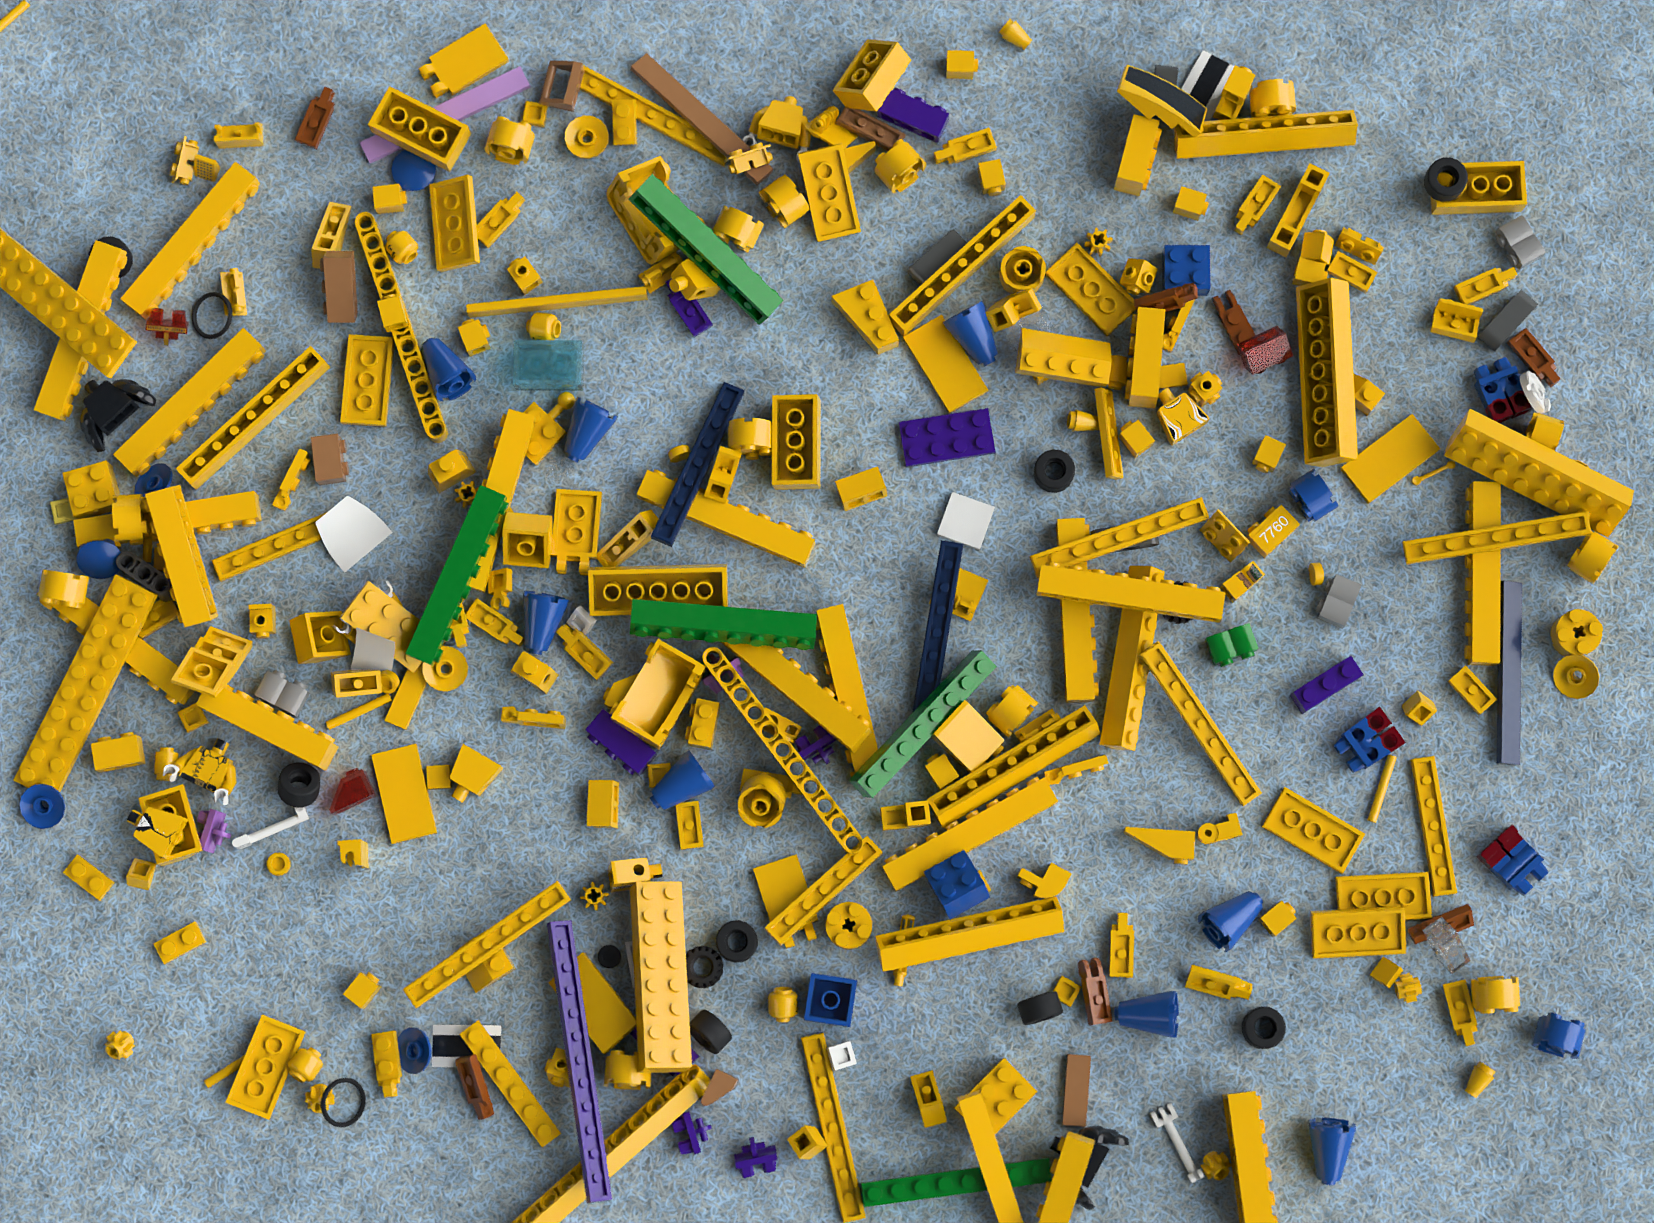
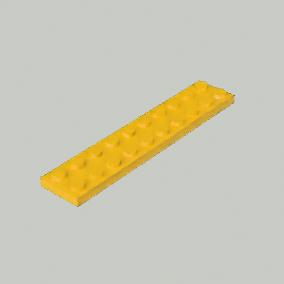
M0 228V288L102 374L112 378L137 341Z
M115 574L13 779L14 781L27 788L36 784H46L61 792L155 603L157 594Z

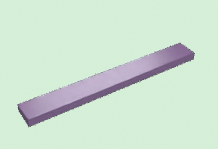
M519 66L433 108L461 121L531 87ZM377 135L359 142L370 164L403 149Z

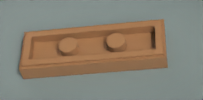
M845 107L836 122L837 125L869 142L875 141L877 146L886 151H889L896 141L900 139L904 141L906 136L905 133L859 109Z
M1067 1054L1062 1125L1086 1127L1091 1056Z

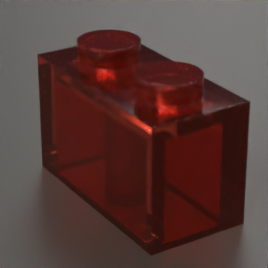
M1278 326L1237 344L1243 365L1252 375L1263 373L1267 368L1275 364H1282L1286 359L1293 356L1287 335Z

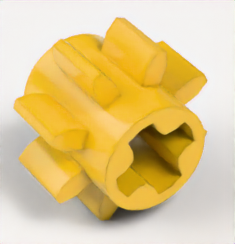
M1096 227L1093 234L1087 233L1086 237L1090 241H1086L1084 247H1090V255L1098 253L1099 257H1101L1104 250L1110 251L1111 248L1107 244L1111 243L1113 238L1107 237V230L1102 232ZM1099 239L1102 240V243H1099L1098 245L1094 244L1095 241H1098Z
M462 481V487L455 489V492L459 494L455 501L457 503L463 501L462 507L464 509L472 504L479 487L474 488V481H471L470 485ZM471 490L473 497L469 496L466 499L464 493H469Z
M591 882V888L583 887L586 893L580 899L587 900L585 908L594 905V909L598 911V905H607L604 897H608L609 893L602 892L605 885L601 884L597 888L595 883ZM594 890L601 894V897H598L595 903L592 899H589Z
M1410 973L1401 974L1399 976L1400 980L1394 982L1397 998H1403L1406 1003L1417 1001L1416 996L1422 994L1419 978H1413Z
M120 1030L116 1033L113 1031L106 1037L105 1051L111 1058L120 1060L123 1057L127 1059L133 1053L134 1039L128 1032Z
M316 1084L310 1087V1092L305 1093V1102L308 1109L315 1113H322L321 1099L328 1086ZM332 1089L326 1099L327 1111L329 1110V1105H334L335 1103Z
M1211 1151L1204 1156V1164L1200 1167L1208 1180L1212 1177L1215 1180H1222L1228 1176L1230 1172L1229 1167L1232 1165L1224 1152L1218 1154L1216 1151Z

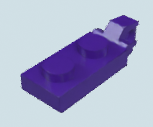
M671 279L666 281V285L671 292L667 295L669 301L695 338L712 327L713 324L696 299L687 300L681 291L673 292L669 286Z

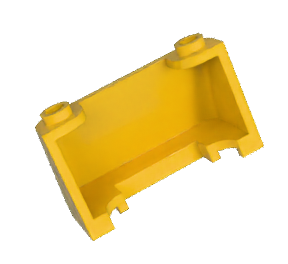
M661 156L617 173L606 192L610 206L644 260L651 265L678 251L679 248L628 199L652 174L660 179L671 191L667 184L671 172L670 167ZM697 216L705 224L704 220Z
M657 639L655 644L651 642L646 649L645 655L648 656L646 662L625 698L620 703L616 701L609 713L612 714L611 720L650 746L660 750L700 683L706 666L662 640Z

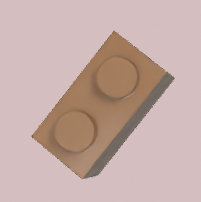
M338 433L311 437L315 479L319 486L346 482V475H349V466L347 461L344 462L343 453H347L345 439L342 440Z

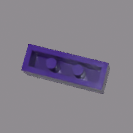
M894 88L885 98L882 106L877 110V118L938 144L949 121V113L941 106L935 105L933 107L926 104V101L920 97L915 96L912 98L906 95L903 90Z
M1349 656L1290 694V697L1301 714H1304L1358 680L1364 674L1353 657Z
M602 709L585 729L589 733L587 738L596 746L601 743L607 748L605 753L614 761L619 758L624 763L622 767L631 775L636 772L640 776L647 768V765L657 756V753L637 736L611 720L612 715Z

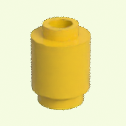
M1111 355L1112 364L1108 388L1120 390L1121 387L1127 384V357Z
M162 747L160 752H155L154 774L156 775V780L170 781L172 773H166L163 776V770L166 765L173 764L178 759L179 753L174 752V748Z

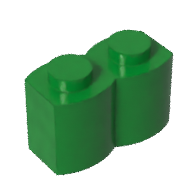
M1250 623L1205 638L1213 665L1219 664L1220 668L1233 664L1232 659L1241 657L1242 660L1254 657V652L1259 649Z

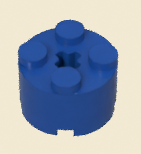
M1315 469L1310 470L1290 483L1291 487L1289 488V494L1294 502L1300 501L1302 504L1301 512L1308 522L1311 520L1316 522L1338 507L1337 501L1333 502L1330 497L1333 494L1319 474L1315 476Z
M1548 1012L1547 1016L1542 1015L1538 1019L1532 1046L1539 1045L1538 1050L1558 1057H1564L1566 1053L1571 1054L1570 1059H1578L1586 1032L1584 1029L1585 1023L1578 1020H1571L1570 1022L1562 1020L1561 1015Z

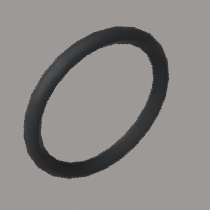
M209 292L200 297L192 312V322L196 332L203 338L216 339L229 329L232 321V307L229 300L218 292ZM218 297L227 306L228 318L221 331L209 335L199 328L197 324V311L205 299Z
M339 1078L328 1085L322 1095L321 1111L329 1124L340 1128L354 1124L361 1117L366 1104V1096L362 1086L351 1078ZM351 1083L360 1093V1109L351 1120L342 1123L336 1122L327 1113V1096L336 1085Z

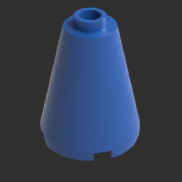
M981 301L943 323L978 365L983 363L985 367L996 361L994 356L998 352L991 326L985 313L986 308Z
M439 338L427 339L423 343L421 352L435 397L439 401H444L442 398L448 397L449 400H454L464 395L472 388L470 385L472 380L476 381L475 373Z
M577 397L575 400L564 451L567 452L566 457L575 462H578L579 459L585 460L618 418L615 414L612 418L609 417L610 413L608 410L588 400L584 404L581 403V397Z
M524 591L525 647L529 648V653L542 655V651H548L568 606L569 599L546 593L535 594V591Z
M688 750L650 791L653 795L650 797V800L657 809L662 807L665 810L708 792L715 785L690 750Z
M1247 891L1203 911L1198 915L1199 924L1203 922L1205 928L1202 931L1210 942L1218 949L1224 947V952H1228L1262 911L1263 900L1257 893Z
M1167 991L1119 1002V1007L1115 1006L1114 1018L1115 1021H1119L1120 1026L1177 1038L1179 1006L1176 991Z
M1322 1117V1122H1316V1118H1312L1309 1120L1308 1127L1317 1178L1322 1180V1184L1335 1185L1336 1181L1341 1180L1355 1135L1356 1124L1353 1123L1349 1126L1348 1120Z

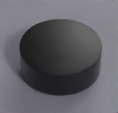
M613 945L603 946L598 952V961L605 968H614L621 961V952Z

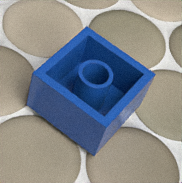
M1164 245L1162 251V291L1194 283L1198 288L1197 296H1208L1211 289L1210 245Z
M965 850L924 871L929 886L949 920L990 898L984 881Z
M811 973L804 1020L851 1027L857 980Z

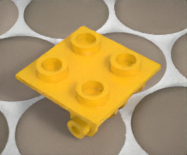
M829 106L804 126V129L809 131L813 137L822 139L829 146L842 143L843 150L858 138V135L836 124L839 110L835 106Z
M1219 509L1200 528V532L1230 563L1250 543Z
M960 568L952 614L971 622L989 580Z

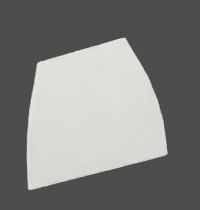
M346 496L315 522L325 547L344 573L393 533L374 512L349 496Z

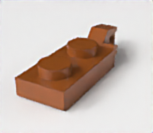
M324 86L321 96H316L314 100H311L295 138L296 142L316 150L318 149L334 111L335 104L332 100L335 92L333 89Z
M1194 283L1184 284L1182 287L1177 286L1134 299V306L1137 310L1138 307L1165 309V312L1185 307V303L1198 299V288Z
M1524 328L1507 342L1526 367L1540 381L1544 379L1550 387H1553L1560 381L1561 378L1554 371L1557 368L1554 364L1555 361L1527 328Z
M1466 904L1425 922L1423 921L1421 924L1408 929L1409 936L1414 944L1427 940L1435 942L1474 926L1472 909L1469 904Z
M476 1054L461 1056L455 1059L468 1104H473L478 1120L494 1115L493 1105Z

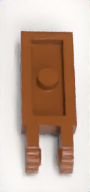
M1231 290L1225 291V297L1231 306L1230 309L1225 311L1224 305L1218 296L1213 297L1212 300L1238 355L1259 346L1260 343L1242 308L1237 304L1235 296Z
M1092 958L1090 965L1085 959L1078 962V972L1082 978L1081 984L1088 1025L1112 1022L1106 978L1103 974L1100 959Z

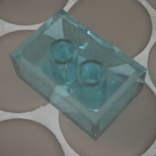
M514 340L513 386L515 390L583 391L584 345L582 340Z

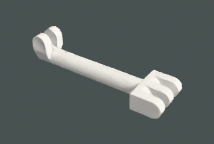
M294 807L297 815L249 835L245 834L235 838L232 841L233 846L241 850L258 840L309 820L305 807Z
M1168 1103L1166 1106L1170 1114L1167 1115L1163 1107H1160L1158 1111L1162 1118L1158 1119L1154 1111L1150 1113V1116L1157 1128L1164 1125L1189 1173L1187 1176L1191 1183H1194L1205 1176L1200 1168H1196L1172 1120L1178 1118V1115L1172 1104Z

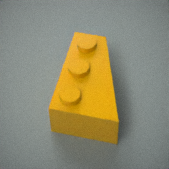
M873 279L831 296V303L838 308L846 320L853 325L877 355L899 347V339Z

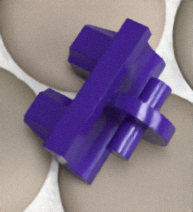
M819 725L813 730L818 741L810 744L804 735L795 740L799 755L804 761L818 752L819 754L812 758L813 762L816 764L823 760L827 765L830 763L828 756L834 753L832 747L824 751L823 749L837 741V739Z
M689 1111L673 1121L672 1126L674 1133L683 1130L688 1131L690 1139L677 1142L680 1153L690 1154L694 1152V1154L701 1153L696 1134H700L702 1142L707 1141L706 1131L711 1130L712 1126H704L703 1119L698 1118L695 1119L698 1129H694Z
M749 1137L750 1144L741 1146L742 1152L734 1154L736 1169H739L743 1178L755 1175L753 1165L762 1164L764 1173L776 1171V1160L778 1158L775 1145L765 1147L764 1141L755 1143L754 1137Z

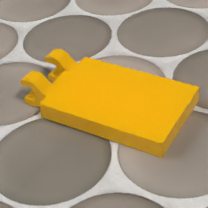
M486 23L431 55L429 57L431 63L421 66L418 70L424 81L435 74L440 82L430 86L433 95L437 99L448 91L454 96L508 63L509 58Z
M556 489L551 557H557V574H567V561L580 562V575L588 576L590 559L597 560L602 492Z
M797 854L753 868L770 922L808 889ZM817 914L799 929L805 930L808 941L817 939L812 924L819 921ZM792 936L784 943L786 949L795 946Z

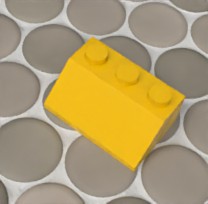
M184 784L138 798L142 814L145 813L149 806L189 819L168 859L159 856L153 851L157 865L166 866L176 863L202 851Z

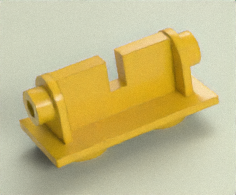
M186 136L180 142L177 141L174 154L177 155L176 163H172L169 176H173L171 182L173 184L177 179L180 180L182 185H189V182H192L194 166L187 164V161L194 162V156L198 154L199 146H197L198 142L194 140H189V143H187Z
M761 142L749 146L750 151L744 153L742 149L730 152V157L724 160V162L730 161L731 165H728L729 172L737 175L750 170L748 162L750 160L754 168L769 164L773 160L771 152H767L766 148L770 147L771 144L763 146Z
M1343 227L1334 246L1375 265L1384 248L1380 245L1381 243L1369 237L1362 241L1360 240L1362 234L1349 227L1348 229Z
M674 252L640 273L638 277L649 294H651L671 279V273L683 260L680 255Z
M230 268L229 272H220L222 295L231 304L232 316H247L242 272H239L238 268ZM223 301L224 314L228 316L227 306Z
M1052 708L1014 732L1019 742L1022 743L1061 720V717Z

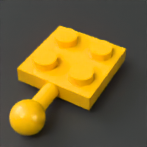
M570 392L559 394L557 404L548 414L534 401L523 412L536 418L526 456L536 466L567 434L554 420L563 410L571 409L574 406L575 397Z

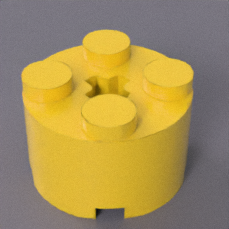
M1270 79L1258 82V87L1254 89L1251 85L1249 90L1251 116L1292 115L1296 111L1294 83L1288 80L1289 84H1285L1283 79Z
M498 116L491 125L484 148L485 152L488 155L492 152L496 155L495 159L503 163L519 165L520 161H524V164H526L535 139V135L531 131V125L526 122L516 123L506 117Z
M902 139L896 141L887 153L883 152L875 159L877 163L875 174L892 193H895V190L899 192L906 190L919 178L917 175L919 170L924 171L926 168V162L908 142H904Z
M786 174L780 176L758 192L761 199L769 204L766 207L769 214L773 218L778 217L777 221L783 229L810 210L802 193H798L795 189L797 186Z
M724 205L712 230L726 244L732 241L736 248L748 253L750 249L754 248L764 224L759 220L755 223L751 221L752 216L733 207L728 209Z
M1028 246L1013 248L1003 257L1000 266L999 278L1003 289L1012 294L1032 288L1035 294L1043 284L1046 264L1034 248ZM1020 269H1025V274H1020Z
M1533 412L1525 432L1526 437L1555 451L1560 441L1565 421Z
M745 418L730 420L727 448L741 452L742 455H745V459L757 460L759 455L771 456L772 422L760 418H752V421H745Z
M142 494L113 495L112 499L116 502L112 503L113 529H117V534H119L114 535L115 540H144L145 536H150L149 523H147V519H144V514L149 513L144 506V499L146 497H142Z
M1591 531V535H1586L1579 547L1580 549L1577 548L1567 567L1575 574L1594 584L1619 546L1596 531Z
M42 569L38 592L39 602L59 605L61 600L64 606L82 608V604H85L89 577Z
M1582 609L1568 611L1559 617L1551 627L1550 637L1553 647L1564 657L1567 655L1585 656L1595 650L1600 644L1603 626L1596 616L1589 611ZM1574 630H1577V631H1578V635H1579L1578 638H1575V637H1574V635H1575Z
M1019 685L1009 686L1001 695L1003 700L1000 703H994L986 712L989 716L988 720L1008 738L1013 734L1010 730L1018 729L1034 711V708L1031 706L1035 707L1039 704Z
M760 773L749 778L743 784L738 798V813L741 819L752 827L764 826V828L775 825L780 820L786 803L787 792L782 783L768 773Z
M843 902L832 908L827 915L826 932L830 941L837 947L847 950L857 949L869 939L872 932V919L869 912L859 903ZM845 920H849L851 923L855 922L856 925L853 926L852 932L842 928L845 925Z
M1504 976L1478 977L1477 980L1471 979L1472 1006L1477 1012L1482 1014L1495 1013V1009L1504 1010V1012L1518 1011L1520 993L1517 976H1510V979H1504Z
M610 1051V1055L605 1058V1087H609V1083H613L615 1089L641 1090V1085H646V1089L651 1088L652 1073H639L638 1052H634V1055H624V1051Z

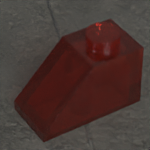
M355 768L345 773L346 777L340 780L330 806L331 814H340L377 796L365 770Z

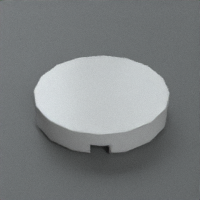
M1530 371L1521 374L1520 383L1534 410L1541 414L1550 411V400L1544 398L1545 388L1539 378L1532 372L1530 373Z

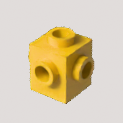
M1128 258L1119 283L1126 287V291L1130 294H1149L1158 269L1145 259Z
M1209 371L1204 374L1199 372L1190 380L1192 383L1188 388L1189 396L1195 403H1199L1201 407L1207 403L1211 405L1221 397L1219 394L1222 390V382L1216 374H1211ZM1205 383L1209 389H1205L1203 384Z
M556 1047L552 1059L549 1058L545 1065L548 1081L556 1087L562 1088L566 1086L570 1088L565 1050Z

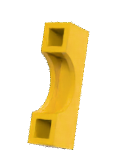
M1234 66L1222 90L1221 99L1215 109L1213 118L1217 120L1237 119L1255 78V74L1250 69L1244 66Z
M1309 163L1266 247L1267 249L1287 258L1330 174L1329 172Z

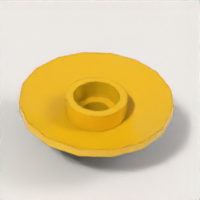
M583 115L577 117L569 123L565 130L566 146L573 155L579 158L590 159L596 157L605 150L608 144L609 133L607 127L600 119L594 116ZM590 136L592 138L591 141L588 143L583 141L584 137Z
M442 646L441 650H444L439 663L435 662L431 666L423 662L422 672L425 681L430 687L438 691L448 692L457 689L463 684L467 677L468 664L466 658L459 650L449 646ZM442 665L449 667L448 673L441 672Z
M1567 655L1559 660L1554 668L1553 679L1555 686L1562 694L1569 698H1586L1594 693L1599 685L1600 676L1598 668L1592 660L1583 655ZM1575 671L1581 672L1582 677H1576Z

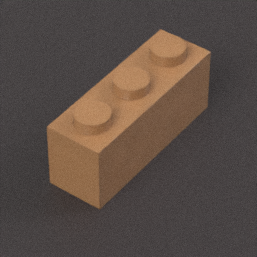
M326 251L324 257L320 259V270L324 272L325 280H322V293L326 294V301L323 303V313L327 315L328 323H355L358 317L354 251Z

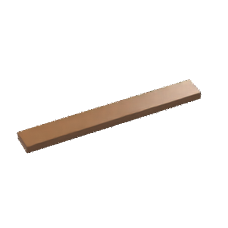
M646 53L631 66V71L726 158L730 157V152L742 149L743 153L750 151V147L649 54ZM750 160L748 162L751 169L742 172L754 184L759 185L773 173V168L769 164L754 168Z

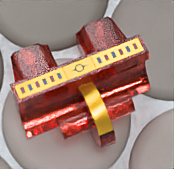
M151 309L150 316L146 322V331H156L155 338L164 339V345L169 346L170 339L178 340L179 333L187 334L189 321H186L185 310H173L172 320L163 319L164 309Z

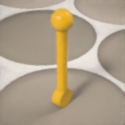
M1450 460L1446 465L1421 477H1413L1412 484L1417 486L1421 481L1448 468L1454 469L1456 464Z

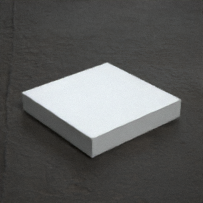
M952 492L937 536L980 550L995 507Z

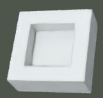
M580 605L574 610L566 623L573 630L577 628L587 635L597 620L590 616Z
M850 1041L827 1047L834 1071L857 1064Z

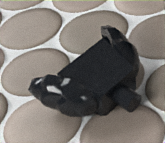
M119 379L115 380L112 384L106 380L100 385L95 380H91L84 387L89 395L83 400L86 407L82 410L80 416L81 430L85 433L88 444L92 445L97 452L105 451L103 432L107 436L110 435L140 407L135 402L155 406L157 399L150 394L149 389L140 386L133 380Z
M1089 1126L1079 1130L1077 1133L1078 1135L1095 1140L1081 1183L1086 1188H1089L1109 1151L1108 1147L1100 1144L1129 1145V1139L1114 1129H1105L1102 1126ZM1055 1136L1049 1149L1061 1154V1151L1057 1150L1061 1138ZM1080 1187L1075 1204L1081 1205L1090 1211L1095 1206L1083 1188Z

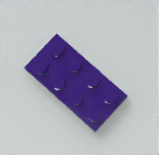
M988 408L899 422L906 467L995 454Z

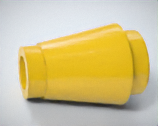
M1009 19L999 31L1003 39L1023 50L1032 41L1016 20L1012 21Z
M1077 409L1069 411L1067 429H1072L1073 432L1099 431L1098 417Z
M1479 1061L1477 1066L1474 1065L1464 1091L1477 1098L1495 1078L1493 1076L1496 1071Z

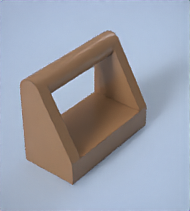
M551 60L539 104L574 112L585 71L583 63ZM557 69L571 72L564 99L549 98Z
M716 1069L701 1099L702 1105L709 1106L735 1089L739 1079Z

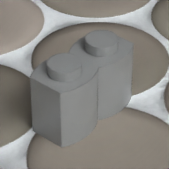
M1522 215L1499 227L1496 231L1495 238L1498 245L1507 250V258L1510 264L1516 266L1519 270L1542 258L1546 253L1542 244L1534 235L1529 223Z
M1337 574L1333 579L1329 578L1324 588V591L1327 592L1325 600L1320 599L1315 610L1319 612L1317 619L1343 629L1362 585Z
M274 670L273 673L267 671L254 695L298 717L310 694L305 690L307 686L297 680H294L293 683L285 680L287 676L277 670Z

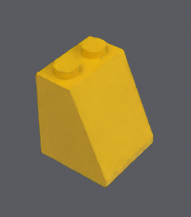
M966 700L933 733L932 737L939 746L969 773L987 764L986 761L991 756L996 758L1003 751L1004 747L1002 744L1005 741Z

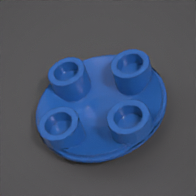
M403 150L395 157L391 171L394 181L400 184L403 190L418 191L434 182L436 165L407 150Z
M110 539L91 541L79 547L76 557L77 565L85 575L91 578H110L120 571L117 567L116 559L121 554V551L115 546L114 541Z

